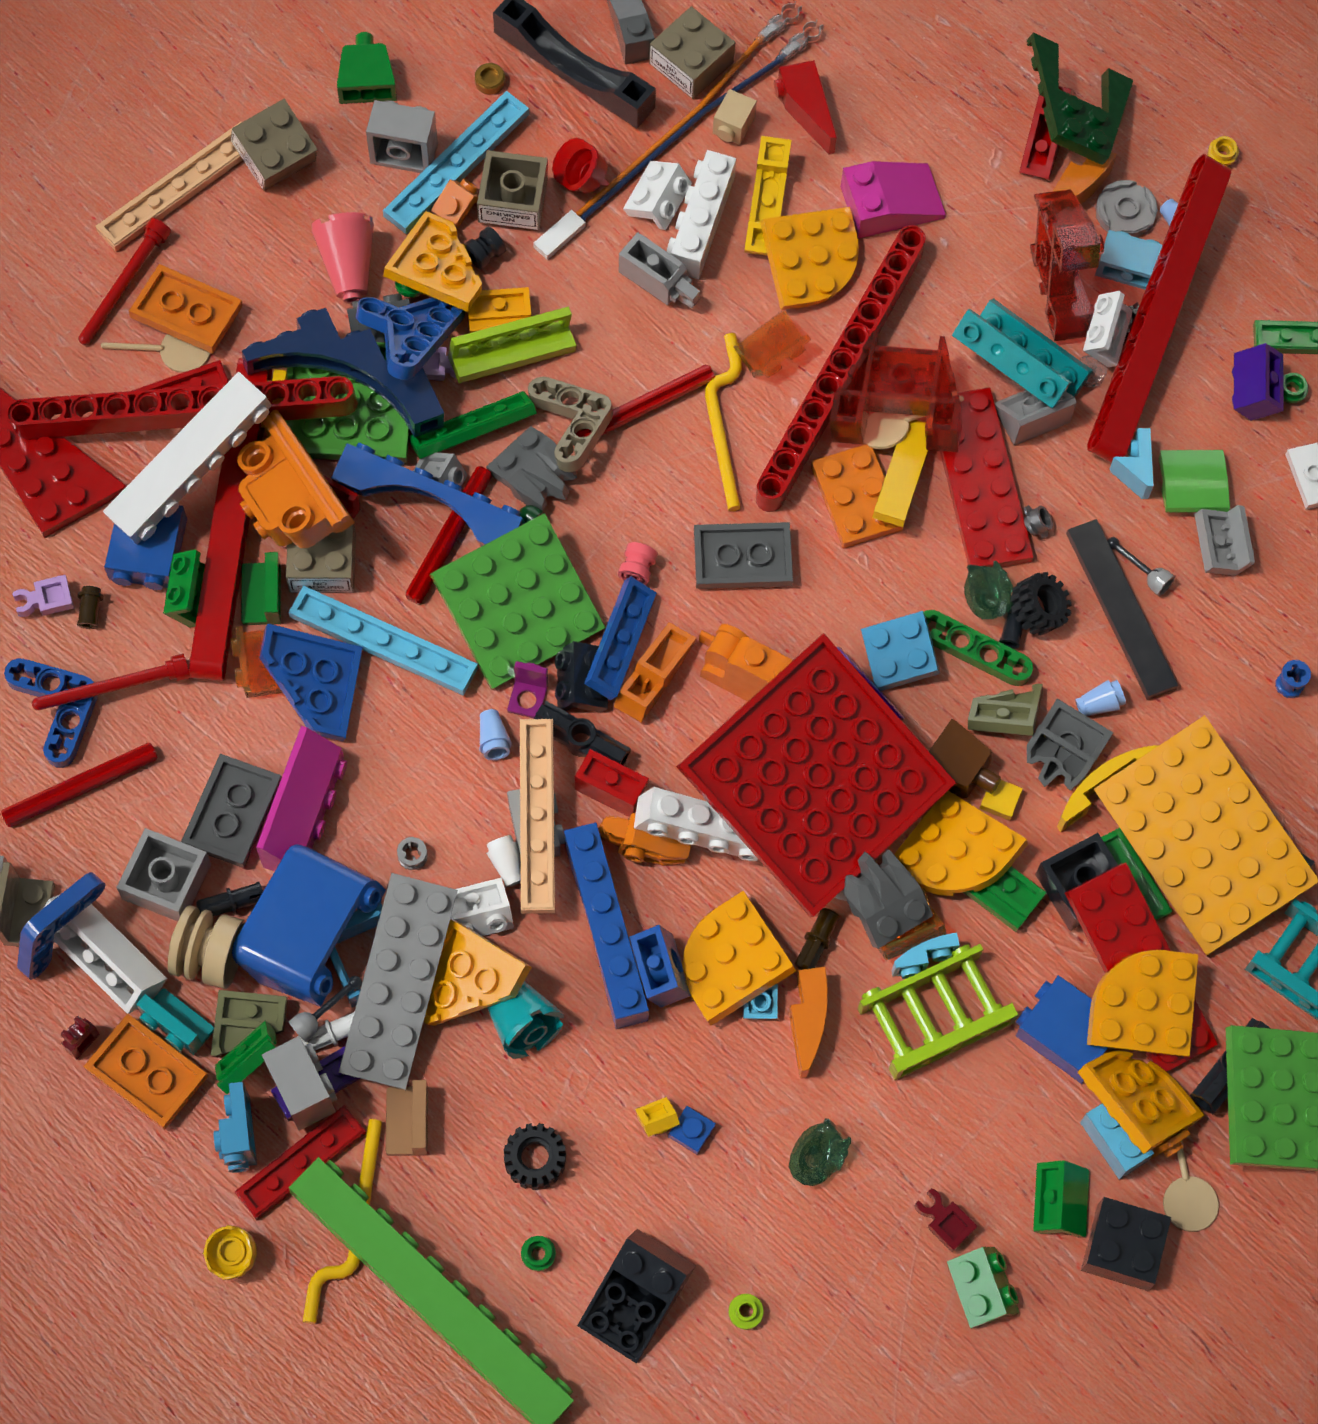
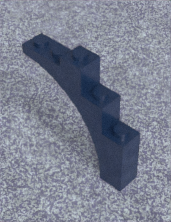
M326 308L309 310L303 313L301 317L296 318V331L282 332L274 339L266 342H254L242 350L243 365L248 375L269 369L306 367L331 371L345 375L368 386L387 400L403 418L414 438L444 427V411L423 367L412 379L401 380L391 376L387 370V361L384 359L371 329L364 331L356 330L347 334L345 338L340 339Z

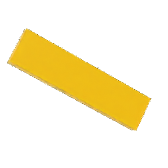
M919 420L909 422V432L906 438L899 444H896L872 518L897 526H904L936 425Z

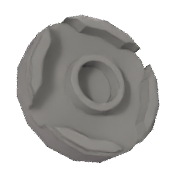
M1119 180L1107 185L1099 195L1095 207L1096 218L1104 230L1107 232L1108 230L1115 232L1123 231L1133 237L1145 234L1153 226L1158 211L1157 202L1152 192L1145 186L1143 188L1137 185V182L1131 180Z

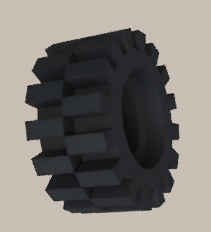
M1048 572L1036 573L1018 582L1017 586L1012 590L1015 595L1011 596L1010 602L1016 604L1011 607L1012 612H1018L1019 616L1015 617L1017 622L1023 621L1022 628L1025 630L1030 628L1031 634L1038 633V635H1043L1067 623L1069 620L1067 617L1071 615V610L1067 609L1072 606L1071 600H1066V596L1069 595L1068 590L1063 591L1061 587L1064 584L1061 581L1056 583L1057 577L1053 574L1048 576ZM1038 597L1041 599V601H1042V603H1043V605H1044L1045 611H1044V610L1042 609V607L1040 606L1039 601H1038Z
M532 1123L526 1124V1128H517L513 1136L510 1135L507 1139L508 1143L504 1147L505 1168L507 1173L510 1174L511 1179L515 1183H520V1187L526 1189L528 1186L532 1187V1190H538V1187L543 1186L545 1189L550 1187L551 1182L555 1183L561 1173L563 1174L566 1162V1149L561 1136L555 1134L553 1128L549 1127L547 1129L544 1127V1124L538 1123V1126H532ZM539 1144L547 1150L549 1158L543 1167L531 1169L522 1162V1152L529 1145Z

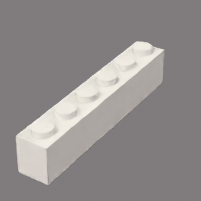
M238 372L103 510V513L136 544L141 540L149 539L156 531V525L164 516H171L179 507L178 502L187 493H193L200 486L201 478L209 470L213 471L221 465L224 460L223 455L232 446L235 448L244 441L247 436L246 432L254 423L259 424L267 417L269 408L272 406L267 397Z

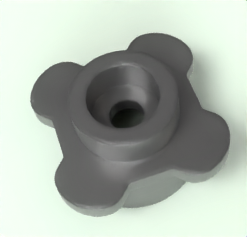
M1029 505L1024 507L1026 515L1024 517V524L1027 530L1033 535L1038 534L1042 538L1048 537V530L1052 528L1053 522L1047 509L1043 506L1032 509Z

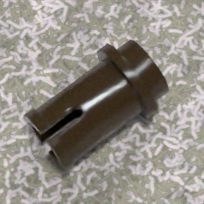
M83 586L77 596L80 599L77 626L85 629L98 628L97 621L100 601L104 600V596L98 587Z

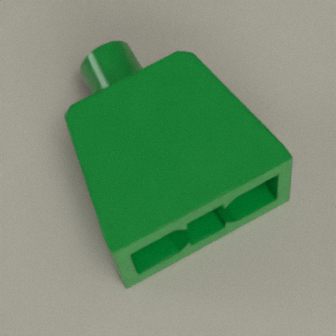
M358 33L355 37L356 45H345L342 48L337 79L339 104L374 102V100L382 102L397 101L395 79L386 45L383 43L374 44L371 33Z

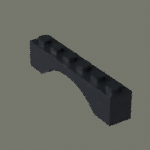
M504 0L493 12L495 34L636 129L655 109V87L632 72L610 68L585 55L564 39L543 18L538 10L526 1Z

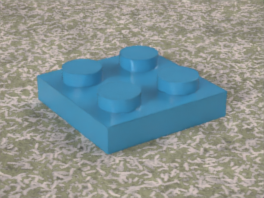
M923 611L861 629L873 681L880 691L940 674L926 616Z

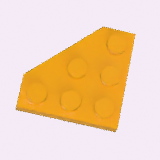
M427 211L423 213L384 267L383 277L467 312L482 290V282L472 269V261L464 244H461L457 237V229L454 223Z
M450 919L423 1022L435 1026L515 998L532 967L458 921Z

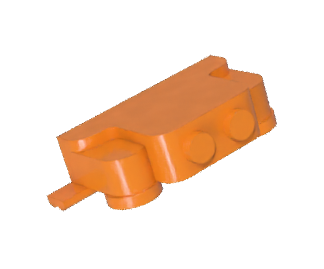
M273 410L262 421L271 436L264 441L248 443L238 454V465L244 473L248 474L239 484V492L244 499L240 505L250 519L256 517L258 521L253 525L264 540L270 536L278 546H287L293 542L299 548H309L332 532L340 533L355 522L280 412Z
M721 624L716 631V636L704 630H701L699 634V642L709 647L705 653V664L700 672V677L746 701L751 699L792 661V659L749 638L743 631L728 624Z

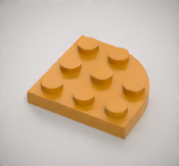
M850 207L765 218L760 222L781 310L823 303L838 294L850 280L855 271L859 254L858 238Z
M947 791L934 804L894 855L915 878L922 890L937 895L954 896V893L970 890L977 892L996 882L1012 866L1028 843L1025 837L950 791Z
M744 891L712 910L698 923L687 941L682 964L689 993L710 1026L796 972L793 964Z
M1150 950L1123 958L1109 972L1105 973L1095 989L1090 1007L1087 1045L1190 1057L1198 954Z
M1112 1051L1105 1053L1086 1063L1077 1073L1085 1081L1086 1086L1094 1092L1107 1108L1110 1116L1128 1134L1131 1142L1143 1154L1197 1123L1204 1116L1203 1112L1178 1082L1152 1061L1146 1064L1141 1060L1131 1058L1133 1053Z

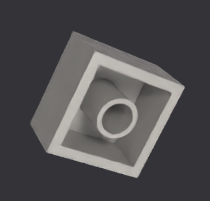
M374 100L366 130L370 164L422 173L434 161L438 145L435 111L428 110L422 106L409 107L399 105L394 101L382 102Z
M145 828L116 888L122 900L178 921L184 909L189 905L192 906L211 866V862L206 851Z
M300 1036L262 1054L298 1131L336 1112L332 1102L338 1099L326 1073L320 1076L318 1074L323 1068L311 1043L304 1046Z

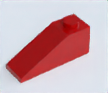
M815 60L779 67L778 79L774 80L777 98L782 97L786 111L828 154H834L837 137Z
M1059 86L1060 90L1075 96L1072 89ZM1039 94L1019 173L1049 180L1060 145L1051 142L1043 110L1047 105L1045 97Z

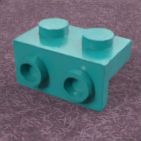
M165 988L161 989L153 1000L144 994L136 1004L142 1014L139 1019L155 1031L159 1028L166 1033L165 1039L179 1051L185 1048L194 1056L214 1032V1027Z

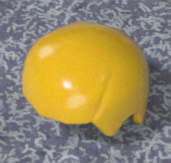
M227 1225L226 1227L216 1229L207 1238L203 1254L210 1272L223 1280H231L244 1276L254 1266L257 1257V1247L253 1237L246 1230L238 1226Z

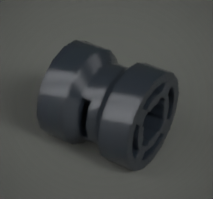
M486 227L482 230L477 239H470L464 244L472 264L480 270L490 263L492 257H499L506 252L503 240L491 227Z

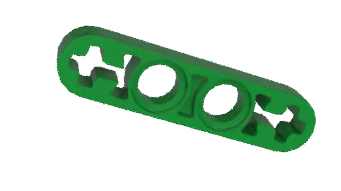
M924 611L927 624L931 620L936 622V627L930 632L933 646L1010 685L1022 686L1029 681L1033 671V663L1029 657L939 611ZM945 627H948L950 629L947 631L945 640L941 639L942 633H944ZM955 634H963L967 637L969 644L963 648L956 647L952 644L951 637ZM984 648L993 649L997 653L998 658L996 661L986 662L980 657V651ZM1003 656L1008 657L1006 664H1004L1003 669L999 668V666L1001 665ZM1017 664L1023 666L1022 672L1018 676L1014 675L1012 667L1015 668Z

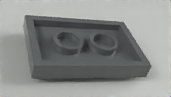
M790 522L694 525L696 589L782 587L793 585Z
M220 754L181 842L206 851L211 857L244 868L273 803L282 776Z

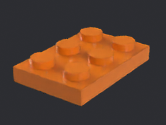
M159 264L129 309V316L136 321L213 354L240 312L243 304L242 299Z
M865 444L811 461V469L843 549L903 530L901 526L872 518L885 480L873 448Z
M126 1014L83 1066L86 1071L164 1130L208 1078V1074L129 1014Z

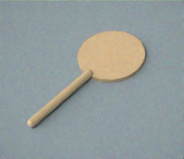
M168 334L164 337L161 345L101 343V348L160 351L164 364L169 369L179 373L204 366L210 356L209 352Z
M955 397L908 416L896 410L875 412L862 422L859 429L860 438L864 444L874 449L893 447L906 438L909 432L910 421L960 403L964 400V397Z
M1182 1148L1177 1151L1182 1178L1172 1182L1165 1191L1163 1208L1166 1216L1171 1217V1223L1184 1231L1196 1232L1207 1228L1215 1220L1219 1203L1214 1189L1206 1181L1189 1176Z

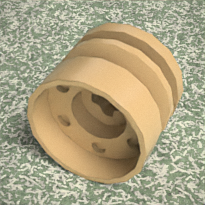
M187 906L178 920L170 941L168 955V972L170 975L179 977L184 972L185 978L192 980L202 967V981L204 984L227 989L232 983L239 967L233 959L232 949L237 936L245 924V920L223 914L213 927V914L211 911L204 910L200 914V910L197 907Z

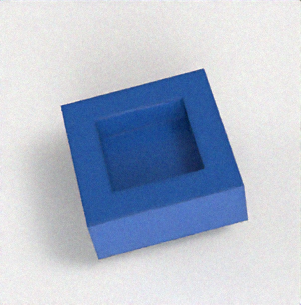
M686 1106L678 1118L680 1125L673 1127L668 1137L698 1155L715 1128L716 1123Z

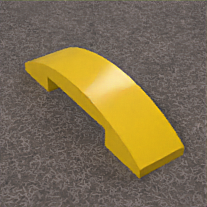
M761 136L744 249L745 253L767 255L760 222L765 218L781 216L792 141L790 139Z
M1159 745L1141 747L1125 752L1094 770L1076 788L1067 802L1057 825L1059 831L1062 832L1087 814L1091 806V802L1087 798L1095 793L1094 788Z

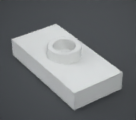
M1318 443L1288 449L1285 455L1305 509L1318 507Z

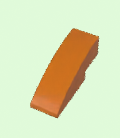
M1111 151L1109 159L1102 165L1086 158L1082 166L1070 161L1045 203L1039 223L1045 226L1056 221L1089 199L1112 171L1117 154Z
M669 622L637 662L635 671L621 687L614 707L642 723L677 673L693 647L696 637Z
M825 967L798 970L796 980L800 1004L791 1005L789 1010L800 1079L807 1078L815 1061L824 1031L828 989Z

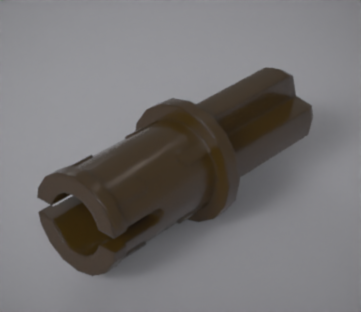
M827 908L820 910L811 931L806 932L804 936L806 941L795 962V966L799 970L815 968L823 950L829 948L830 943L828 940L840 919L836 912Z

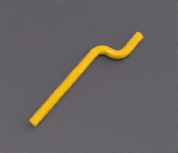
M728 333L724 336L730 368L727 372L716 375L714 379L708 382L705 388V400L728 511L734 512L738 511L741 507L717 397L718 389L733 383L738 379L742 371V360L737 336L735 333Z
M369 1119L359 1180V1187L369 1197L366 1201L368 1205H370L382 1127V1121L377 1119ZM350 1250L347 1260L343 1264L326 1266L318 1270L311 1277L307 1289L303 1323L316 1324L323 1284L328 1280L343 1279L353 1274L359 1267L360 1260Z

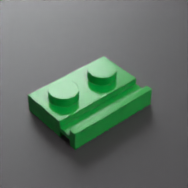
M1012 866L990 886L974 892V890L963 892L1015 932L1018 931L1046 895L1044 890Z
M266 1020L215 1064L216 1079L219 1081L217 1086L226 1094L229 1093L230 1083L242 1082L264 1062L262 1054L277 1047L275 1045L277 1043L275 1029Z

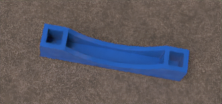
M348 443L346 444L331 477L333 481L364 497L382 492L401 491L433 498L451 508L466 522L473 531L480 546L525 524L523 518L519 517L521 512L510 506L503 505L501 509L491 505L492 500L476 492H474L473 496L461 492L462 487L448 480H445L443 484L432 479L433 475L417 467L415 471H411L403 467L404 462L390 455H387L385 459L374 455V449L362 443H358L356 447Z
M597 823L564 830L567 855L590 927L615 1029L647 1022L649 1009Z

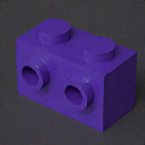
M1267 343L1234 353V367L1232 368L1234 378L1232 403L1234 410L1251 421L1284 411L1283 354Z

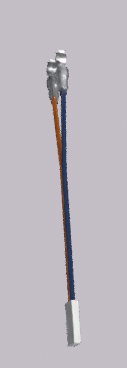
M796 1L794 4H785L782 7L781 15L777 14L768 20L767 25L759 31L758 36L750 47L697 107L576 212L570 210L533 243V248L548 260L585 228V221L590 215L705 114L722 103L727 93L707 105L757 46L767 43L774 36L780 35L785 30L787 23H794L798 20L802 6L798 7V15L796 17L784 19L783 11L788 8L794 9ZM817 20L816 22H807L803 27V33L799 32L792 36L774 61L731 90L739 92L777 65L789 61L796 54H801L807 48L808 41L819 39L824 25H820L818 35L806 38L804 30L807 27H816Z

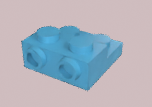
M243 1082L229 1084L230 1094L224 1095L225 1112L229 1118L218 1120L219 1130L213 1132L215 1150L219 1152L220 1159H224V1165L228 1166V1172L230 1173L245 1172L249 1170V1166L257 1165L251 1101Z

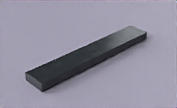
M1097 519L1068 529L1066 535L1146 699L1149 700L1177 689L1178 683Z

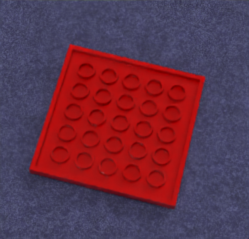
M824 633L817 637L676 766L810 918L814 917L844 889L847 875L857 877L861 873L858 859L864 852L868 853L875 860L956 784L954 779Z

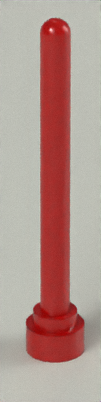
M150 218L144 227V240L79 335L78 340L82 345H88L154 246L165 243L171 234V229L162 221Z
M184 654L171 656V660L165 661V665L37 697L33 699L32 707L39 711L168 677L169 680L176 679L177 682L190 679L188 665Z

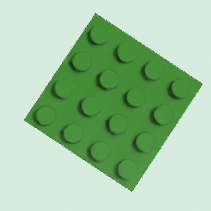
M377 342L378 347L384 359L386 360L385 343ZM287 367V380L333 376L346 377L352 382L358 400L356 410L347 416L286 420V423L301 441L312 459L339 460L347 443L355 447L358 443H362L374 449V455L385 459L387 455H390L407 463L409 428L387 400L368 386L345 375L316 368ZM339 394L336 396V399H342L347 394ZM309 396L304 401H311L316 396Z
M545 513L430 573L434 584L490 689L515 677L514 666L516 661L538 665L556 655L572 641L580 642L605 628Z
M1235 1025L1226 1027L1230 1165L1318 1171V1033Z

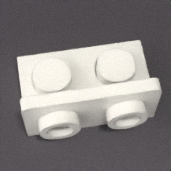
M502 878L456 889L458 891L450 919L458 921L481 936L499 933L514 927Z

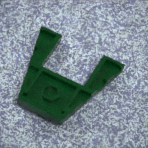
M1033 32L1027 39V46H1032L1034 56L1031 58L1033 70L1039 72L1041 82L1037 86L1039 94L1045 97L1047 106L1043 110L1051 142L1096 163L1104 164L1110 157L1133 79L1108 68L1101 75L1102 108L1083 101L1059 89V44Z

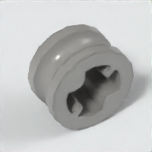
M408 837L398 845L397 856L402 867L408 870H418L424 866L428 856L426 845L422 840L416 837ZM411 847H417L420 857L418 859L413 857L412 861L407 860L405 850L409 848L412 851Z

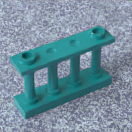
M994 298L989 300L980 316L971 309H968L952 334L954 338L1052 409L1055 408L1065 391L1074 397L1077 396L1093 372L1087 365Z
M1294 899L1284 913L1292 918V921L1269 953L1263 954L1258 950L1244 970L1318 1020V991L1309 986L1310 983L1308 981L1318 967V943L1297 973L1289 972L1281 966L1280 962L1303 927L1318 936L1317 910L1307 902H1299Z

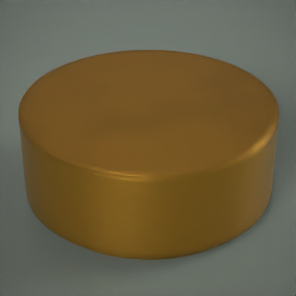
M483 64L475 72V85L483 94H496L505 85V73L497 64Z

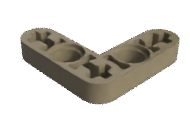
M537 377L528 386L529 397L535 407L573 419L557 444L554 454L560 470L575 472L584 465L612 420L613 409L611 400L603 394L549 377ZM569 397H575L579 399L578 402L573 405H565L562 403L565 399ZM581 429L592 430V433L587 437L576 436V433Z

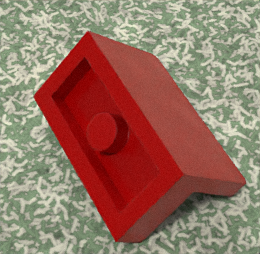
M591 749L574 776L576 791L630 817L631 813H636L638 797L643 794L649 783L648 777Z

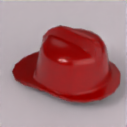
M577 137L569 139L557 151L552 166L553 177L568 190L592 193L600 185H609V182L605 179L608 170L606 160L598 153L594 146L585 140Z

